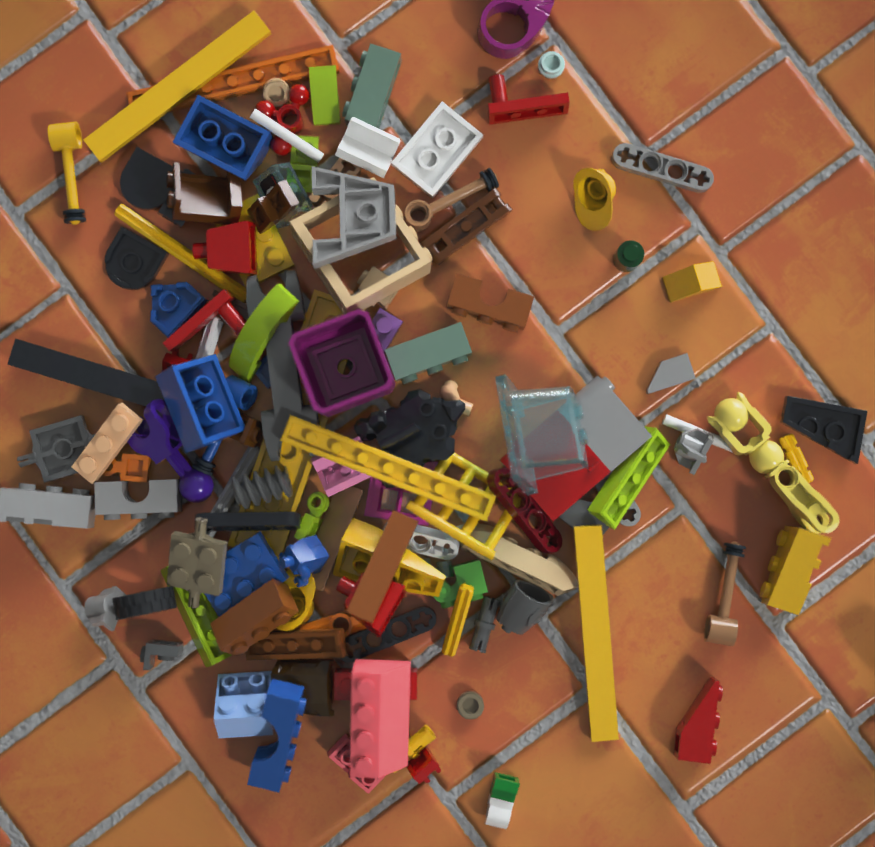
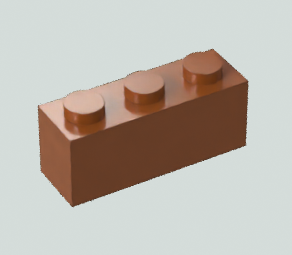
M272 578L211 622L210 625L220 651L238 656L244 654L257 641L268 637L269 633L278 626L288 623L291 617L297 614L299 610L289 586Z

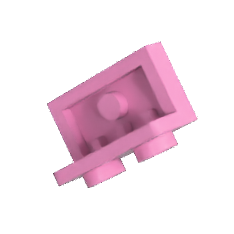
M359 436L353 438V440L363 443ZM320 456L311 458V462L328 497L371 477Z

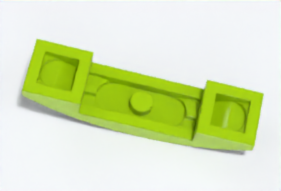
M277 284L259 303L243 326L233 346L229 367L248 383L251 382L262 364L259 358L279 324L287 322L299 302L282 284Z

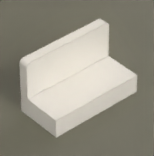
M352 117L335 156L384 178L401 140Z

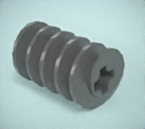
M275 465L274 474L272 475L267 468H264L263 477H260L257 471H253V480H250L246 474H243L242 483H239L236 477H232V487L239 507L242 504L245 509L250 508L251 500L255 506L261 505L262 498L266 503H270L272 501V494L276 500L282 499L283 492L287 497H292L293 495L292 483L286 466L285 471L282 472L278 465Z

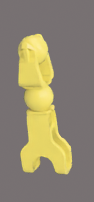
M737 392L736 399L728 398L721 401L715 408L714 416H707V420L719 432V436L725 441L731 451L738 456L745 454V456L749 455L752 467L757 472L766 474L764 477L770 479V484L786 503L793 517L805 530L817 534L834 531L839 524L837 512L819 492L811 487L797 469L788 465L789 461L788 459L784 460V452L777 443L768 440L770 438L769 434L772 431L771 425L750 405L745 395ZM749 418L758 429L759 435L750 438L748 444L743 446L731 432L743 429ZM781 471L787 472L790 476V483L787 486L782 485L779 481L778 476Z

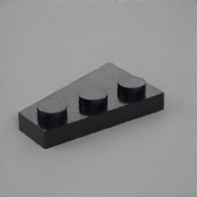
M785 396L780 423L846 460L858 464L867 417L866 410Z

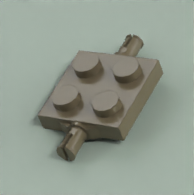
M202 517L195 519L194 533L174 531L171 534L167 585L189 591L188 607L190 608L199 607L200 593L219 596L223 592L227 541L217 540L207 535L206 526L208 520Z

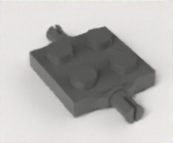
M83 415L30 430L33 443L32 453L18 456L17 461H23L18 464L22 468L36 463L41 471L44 483L77 474L78 472L71 466L95 434L91 435L88 431Z

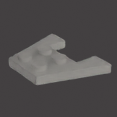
M312 166L313 195L339 194L340 238L313 240L314 269L397 239L394 185Z

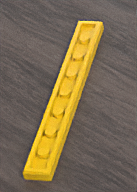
M255 10L83 139L98 160L101 163L270 36L271 31Z
M292 415L289 416L280 439L282 442L485 522L496 498L493 494Z
M602 525L573 526L591 742L619 740Z

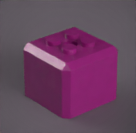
M357 309L294 333L291 336L289 346L313 410L330 417L393 392L396 384L369 313ZM342 360H350L353 363V370L350 374L343 375L339 373L338 365Z

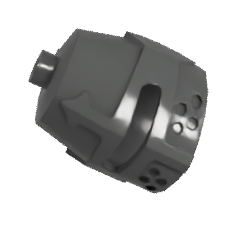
M516 580L503 598L496 619L502 624L501 628L505 632L511 633L512 631L523 635L540 622L553 603L554 597L546 590L530 582Z

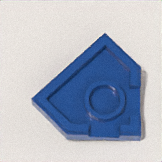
M177 282L170 285H151L152 310L150 311V321L169 338L193 317L208 300L188 282Z

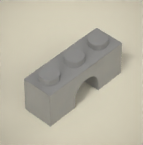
M180 479L149 480V493L141 502L133 500L129 495L128 481L94 482L95 515H104V520L121 519L120 514H131V519L148 518L147 513H158V518L175 517L174 512H182V495L179 491Z

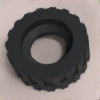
M173 586L112 598L116 620L177 608Z

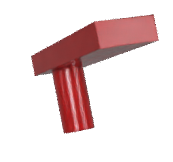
M496 74L489 77L492 103H488L489 125L568 114L570 104L568 92L508 101L504 75Z
M223 289L163 342L164 346L169 351H177L218 314L238 336L247 321L231 304L236 299L229 290Z

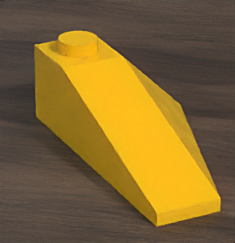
M352 518L341 539L333 575L340 578L345 576L357 583L361 574L365 572L383 531L376 526ZM407 548L392 581L404 585L407 592L439 597L446 576Z

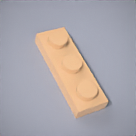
M119 403L71 467L91 484H94V482L99 480L143 419L125 404Z

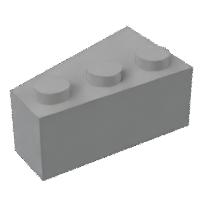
M19 483V488H0V522L16 521L24 522V524L36 523L60 527L94 528L95 495H89L90 490L77 488H73L72 493L62 492L63 487L46 486V490H36V484Z

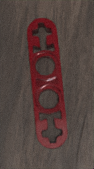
M507 468L490 471L487 476L489 489L535 547L542 553H555L559 551L563 542L560 532L512 471ZM499 476L503 477L501 481L503 485L501 486L499 485V482L501 480ZM515 494H518L521 498L519 508H516L513 504V496ZM531 514H534L537 518L535 528H532L529 524Z

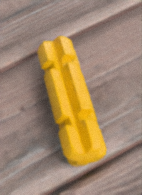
M787 434L781 437L779 442L782 449H786L785 455L790 466L797 469L804 479L811 483L814 477L811 471L807 470L808 464L800 447L796 446L797 440L795 436Z

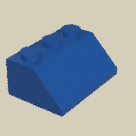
M197 95L173 140V144L246 181L262 164L271 147L273 137L270 131Z
M216 354L171 366L155 376L186 453L244 431L245 425Z

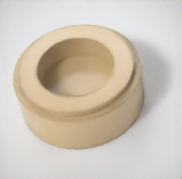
M280 78L269 79L263 87V97L275 107L282 106L289 99V86Z

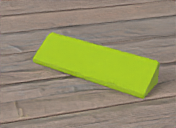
M644 426L652 437L612 471L588 508V511L594 517L613 530L616 529L670 446V443L657 428Z
M168 566L161 569V574L166 584L168 576ZM173 587L177 608L205 667H210L232 656L219 649L210 625L218 616L206 595L200 593L199 607L190 608L188 607L189 591Z

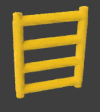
M457 453L451 455L447 460H440L433 470L444 475L452 463L465 471L459 481L467 485L471 483L474 477L487 484V476L489 474ZM487 486V488L485 489V492H488V493H490V494H493V493L491 492V490L489 489V487ZM518 494L513 496V504L516 508H519L521 505V498ZM417 495L414 501L410 500L407 503L406 509L490 560L495 557L496 551L494 549L512 520L511 515L505 509L484 544L470 536L480 519L469 515L463 527L459 529L447 522L454 509L443 505L438 515L423 507L428 499Z

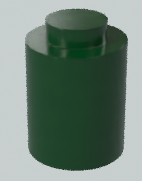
M628 240L623 242L613 256L615 267L622 272L635 270L644 259V249L636 241Z

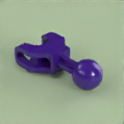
M162 399L151 401L144 409V418L139 416L143 419L136 429L139 434L134 432L127 441L135 452L150 457L155 464L166 458L180 476L179 491L184 499L192 503H200L207 500L214 488L211 475L192 469L178 449L183 444L166 402ZM156 410L160 412L161 417L157 414Z

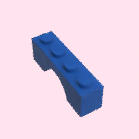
M276 679L271 680L261 717L275 728L278 740L270 745L258 746L251 764L247 785L279 793L282 783H288L292 766L287 764L288 760L293 761L297 744L292 743L293 737L298 738L302 724L297 719L298 715L303 716L307 699L302 698L304 686Z

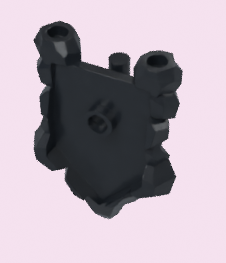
M417 389L409 391L397 408L390 407L384 413L379 410L372 412L368 418H360L354 424V430L362 441H371L376 438L382 451L423 467L428 462L447 460L455 453V439L451 436L457 430V421L465 411V403L461 400L445 401L437 397L431 399L429 393ZM382 481L386 488L397 487Z

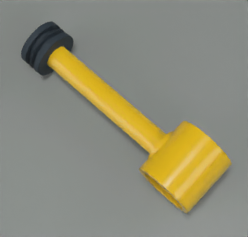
M77 121L49 124L48 138L51 149L54 152L61 151L68 204V210L63 211V215H66L64 216L66 218L64 223L77 225L86 221L85 215H83L85 210L79 209L72 152L75 149L82 148L81 130Z

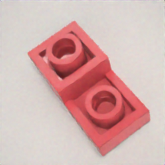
M345 733L327 752V755L348 773L349 778L369 794L385 776L380 778L350 777L351 737Z

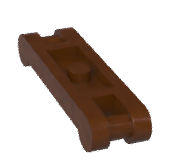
M497 188L490 191L420 244L422 248L426 247L432 256V263L435 266L440 265L449 256L513 210L508 203L505 204L500 198L501 193ZM489 204H492L496 209L492 214L486 208ZM441 239L447 246L442 251L436 246V243Z

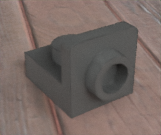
M151 639L141 649L140 662L144 663L143 670L149 671L154 667L155 655H158L159 660L174 661L175 657H179L183 653L184 643Z

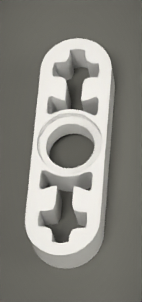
M417 525L407 548L414 553L451 560L457 556L460 542L441 530ZM418 535L424 536L428 542L419 544L415 542L414 537ZM433 540H436L435 546H432ZM445 543L450 544L449 549L444 548Z

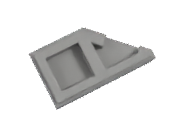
M688 353L661 361L651 383L646 389L647 394L696 379Z

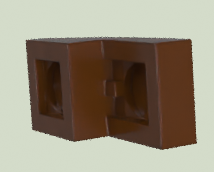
M287 180L278 182L266 196L258 198L247 212L261 234L281 221L300 203Z

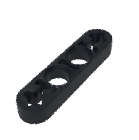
M297 512L199 513L195 515V519L202 517L208 520L206 531L298 530L300 529L301 514Z
M421 606L391 618L381 635V644L376 647L370 646L367 643V635L371 632L368 629L345 637V643L349 642L350 646L359 643L357 637L361 636L362 644L367 651L362 652V647H359L353 651L354 656L350 657L347 653V656L340 659L348 663L354 662L355 659L364 658L427 632L436 624V613L428 606ZM424 611L426 615L431 614L432 618L429 619V625L425 626L423 622L415 624L417 630L412 632L411 623L406 617L412 616V621L420 618V612ZM398 621L405 623L407 626L406 634L400 637L394 635L391 629L393 623Z

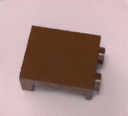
M173 163L172 172L167 171L166 188H171L167 195V208H172V220L217 224L239 222L243 207L239 177L227 172L226 177L180 173V163Z

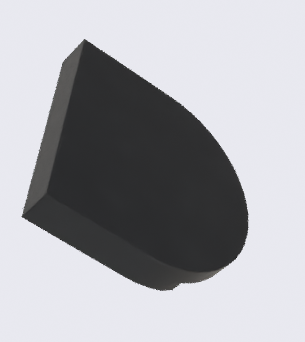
M136 147L121 174L120 187L123 196L131 205L141 210L147 211L161 207L167 199L168 191H171V188H166L167 171L172 172L173 166Z
M121 226L106 252V271L110 280L119 287L127 290H139L147 287L154 281L169 253Z

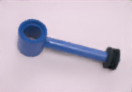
M235 375L228 376L226 381L237 408L248 410L257 399V387ZM222 440L208 445L202 458L196 456L197 462L194 461L196 464H193L192 467L202 473L212 475L213 472L211 470L216 467L212 461Z

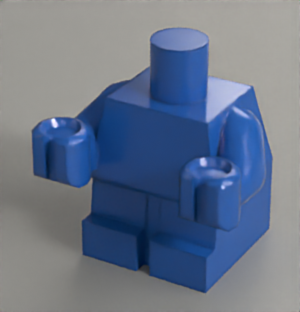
M313 535L288 545L285 552L279 554V564L281 568L289 567L293 574H299L300 576L294 578V583H298L297 587L308 585L311 573H320L330 555L317 535Z

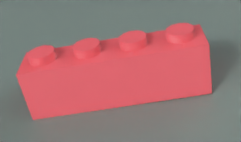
M355 659L352 670L350 777L380 778L408 766L411 661Z

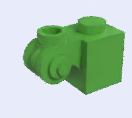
M480 559L453 565L456 575L455 583L450 586L447 581H444L439 597L433 596L441 604V608L452 607L455 604L459 586L465 583L474 587L471 601L484 598L483 593L488 592Z

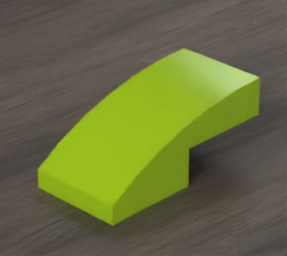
M336 65L309 67L314 126L341 124Z
M296 135L319 150V137ZM293 146L289 163L288 184L292 191L312 193V166L318 167V162Z

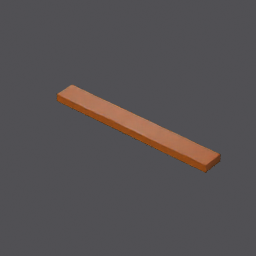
M332 44L225 69L170 112L192 107L197 95L216 102L263 91L265 83L272 78H280L288 85L310 80L309 67L336 65L337 73H340L334 46ZM152 87L126 92L128 105Z

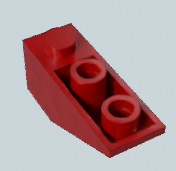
M715 677L708 679L676 727L673 755L678 760L711 764L712 756L716 755L717 741L714 740V730L719 728L720 714L717 712V702L722 700L723 687L719 685L720 681Z

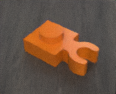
M122 453V460L119 461L115 457L112 461L113 468L102 474L104 476H114L119 472L121 481L149 482L151 458L146 455Z

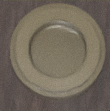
M475 691L462 693L457 700L458 712L465 719L472 720L478 718L484 710V701L481 695Z

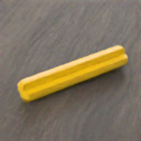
M462 583L459 586L442 646V653L450 657L456 655L473 596L474 587L472 585Z

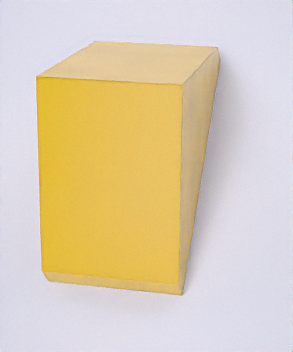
M714 261L694 264L662 277L670 303L722 287Z

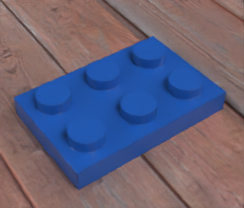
M259 531L226 551L223 592L219 596L204 594L220 617L272 578L284 582L289 576L285 569L281 568L277 556L262 532Z

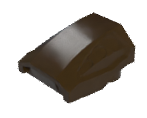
M277 660L271 672V680L276 679L304 686L302 698L307 699L303 714L334 716V710H332V666H334V660Z

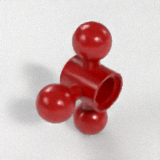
M295 84L290 88L288 96L291 104L283 105L279 110H276L270 101L263 100L256 104L255 109L269 118L277 120L281 126L293 134H298L304 125L299 108L306 104L310 98L308 88L302 84ZM288 115H295L297 117L296 122L292 125L284 124V119ZM277 135L271 141L272 151L279 156L287 155L292 149V145Z

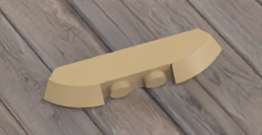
M477 524L470 536L485 544L494 527L486 524ZM459 525V526H456V527L459 528V529H461V528L463 527V525ZM503 536V538H500L494 549L496 552L492 560L480 555L460 542L462 550L557 596L578 588L577 578L560 559L550 553L545 559L542 557L541 552L532 548L525 549L518 546V542L510 537Z

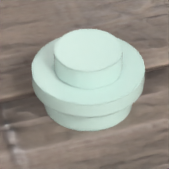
M549 51L540 57L538 69L544 77L549 79L557 78L564 71L565 61L559 53Z

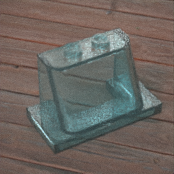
M506 374L495 377L512 479L527 495L538 493L536 484L538 479L589 467L585 445L589 444L585 428L581 429L580 419L584 418L581 404L576 403L575 393L571 386L518 390Z

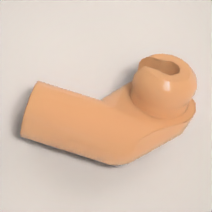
M446 381L441 387L442 398L445 401H463L465 403V411L462 414L469 416L473 403L460 399L457 392L458 385L455 381Z

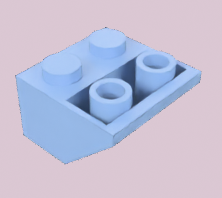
M272 671L218 674L214 723L219 739L273 735L274 727L261 717L266 693L271 683Z

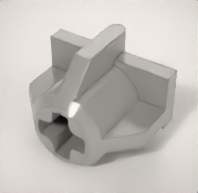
M697 428L683 432L678 437L674 446V452L678 463L688 468L689 473L695 475L701 462L706 463V453L714 441L713 435Z
M112 586V588L104 589L98 596L89 597L85 602L84 609L90 623L94 627L105 626L108 630L114 631L118 620H116L112 598L126 596V594L117 586Z

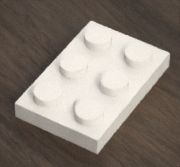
M441 102L391 162V165L433 199L482 140L483 134L444 102Z

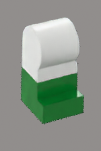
M494 773L487 803L486 825L507 829L520 785L518 777Z

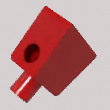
M242 221L208 229L206 231V242L193 244L192 252L194 259H207L208 268L215 271L257 275L256 224L250 221Z
M364 572L357 583L343 576L336 587V591L348 597L344 603L345 611H347ZM394 581L391 582L373 624L356 616H351L380 638L406 594L405 586Z

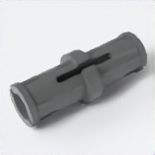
M483 596L479 617L474 621L476 627L469 649L486 653L491 630L495 629L493 622L500 600L495 598L491 600L490 597Z

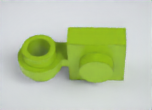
M314 492L309 496L307 506L310 513H305L304 517H301L300 529L295 530L294 538L301 540L302 538L317 534L323 522L321 516L329 507V498L326 494ZM320 498L321 504L316 507V501Z

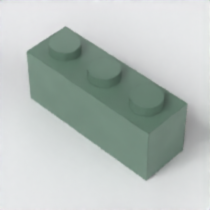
M371 43L368 52L363 51L359 66L362 67L360 75L354 77L351 85V91L354 92L351 102L346 101L342 113L347 127L351 118L355 117L378 129L380 128L402 63L401 53Z
M459 322L385 349V353L396 382L402 381L403 384H407L417 380V375L427 371L428 375H432L442 371V365L452 362L453 366L469 361L467 356L472 355V350L462 323Z

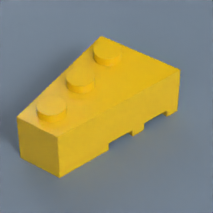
M785 526L784 530L779 532L776 540V545L779 546L776 556L773 555L768 565V571H770L768 581L763 583L760 590L761 603L799 615L812 585L809 583L813 568L819 569L821 560L817 559L822 545L828 546L831 538L802 528Z

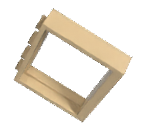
M339 196L290 221L291 235L313 268L314 238L308 230L340 214ZM395 205L396 233L415 259V262L353 296L350 295L331 264L314 269L343 315L357 309L364 310L430 273L432 256L426 247L422 248L417 241L418 236L414 228L406 225L403 220V213L398 205Z

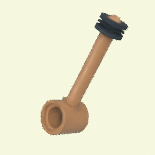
M487 168V172L484 170V172L481 171L479 173L480 179L431 204L423 200L411 201L405 208L406 225L408 227L412 226L416 232L426 230L431 223V218L434 217L433 214L484 188L488 192L492 191L494 187L498 188L497 175L491 168ZM419 210L426 217L422 221H414L410 215L412 212Z
M738 542L724 543L726 551H723V554H728L719 611L718 616L708 615L704 629L705 642L734 646L737 639L738 621L737 619L729 618L738 559L739 557H745L742 552H744L743 549H746V546H741Z

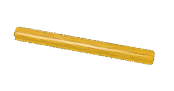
M120 204L114 212L117 218L222 290H229L236 299L244 303L246 302V288L222 271L209 269L206 260L194 259L193 252L124 204Z

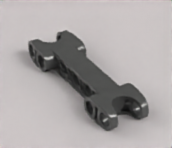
M295 270L287 271L285 288L299 302L287 322L279 324L266 346L274 409L261 411V422L264 441L272 462L280 461L282 445L280 439L290 415L320 426L318 412L313 410L311 404L303 405L299 370L289 346L291 336L294 334L293 322L306 320L303 294ZM257 275L247 277L246 302L248 317L251 316L266 296L262 292ZM309 452L310 457H311V456H318V455H315V454Z

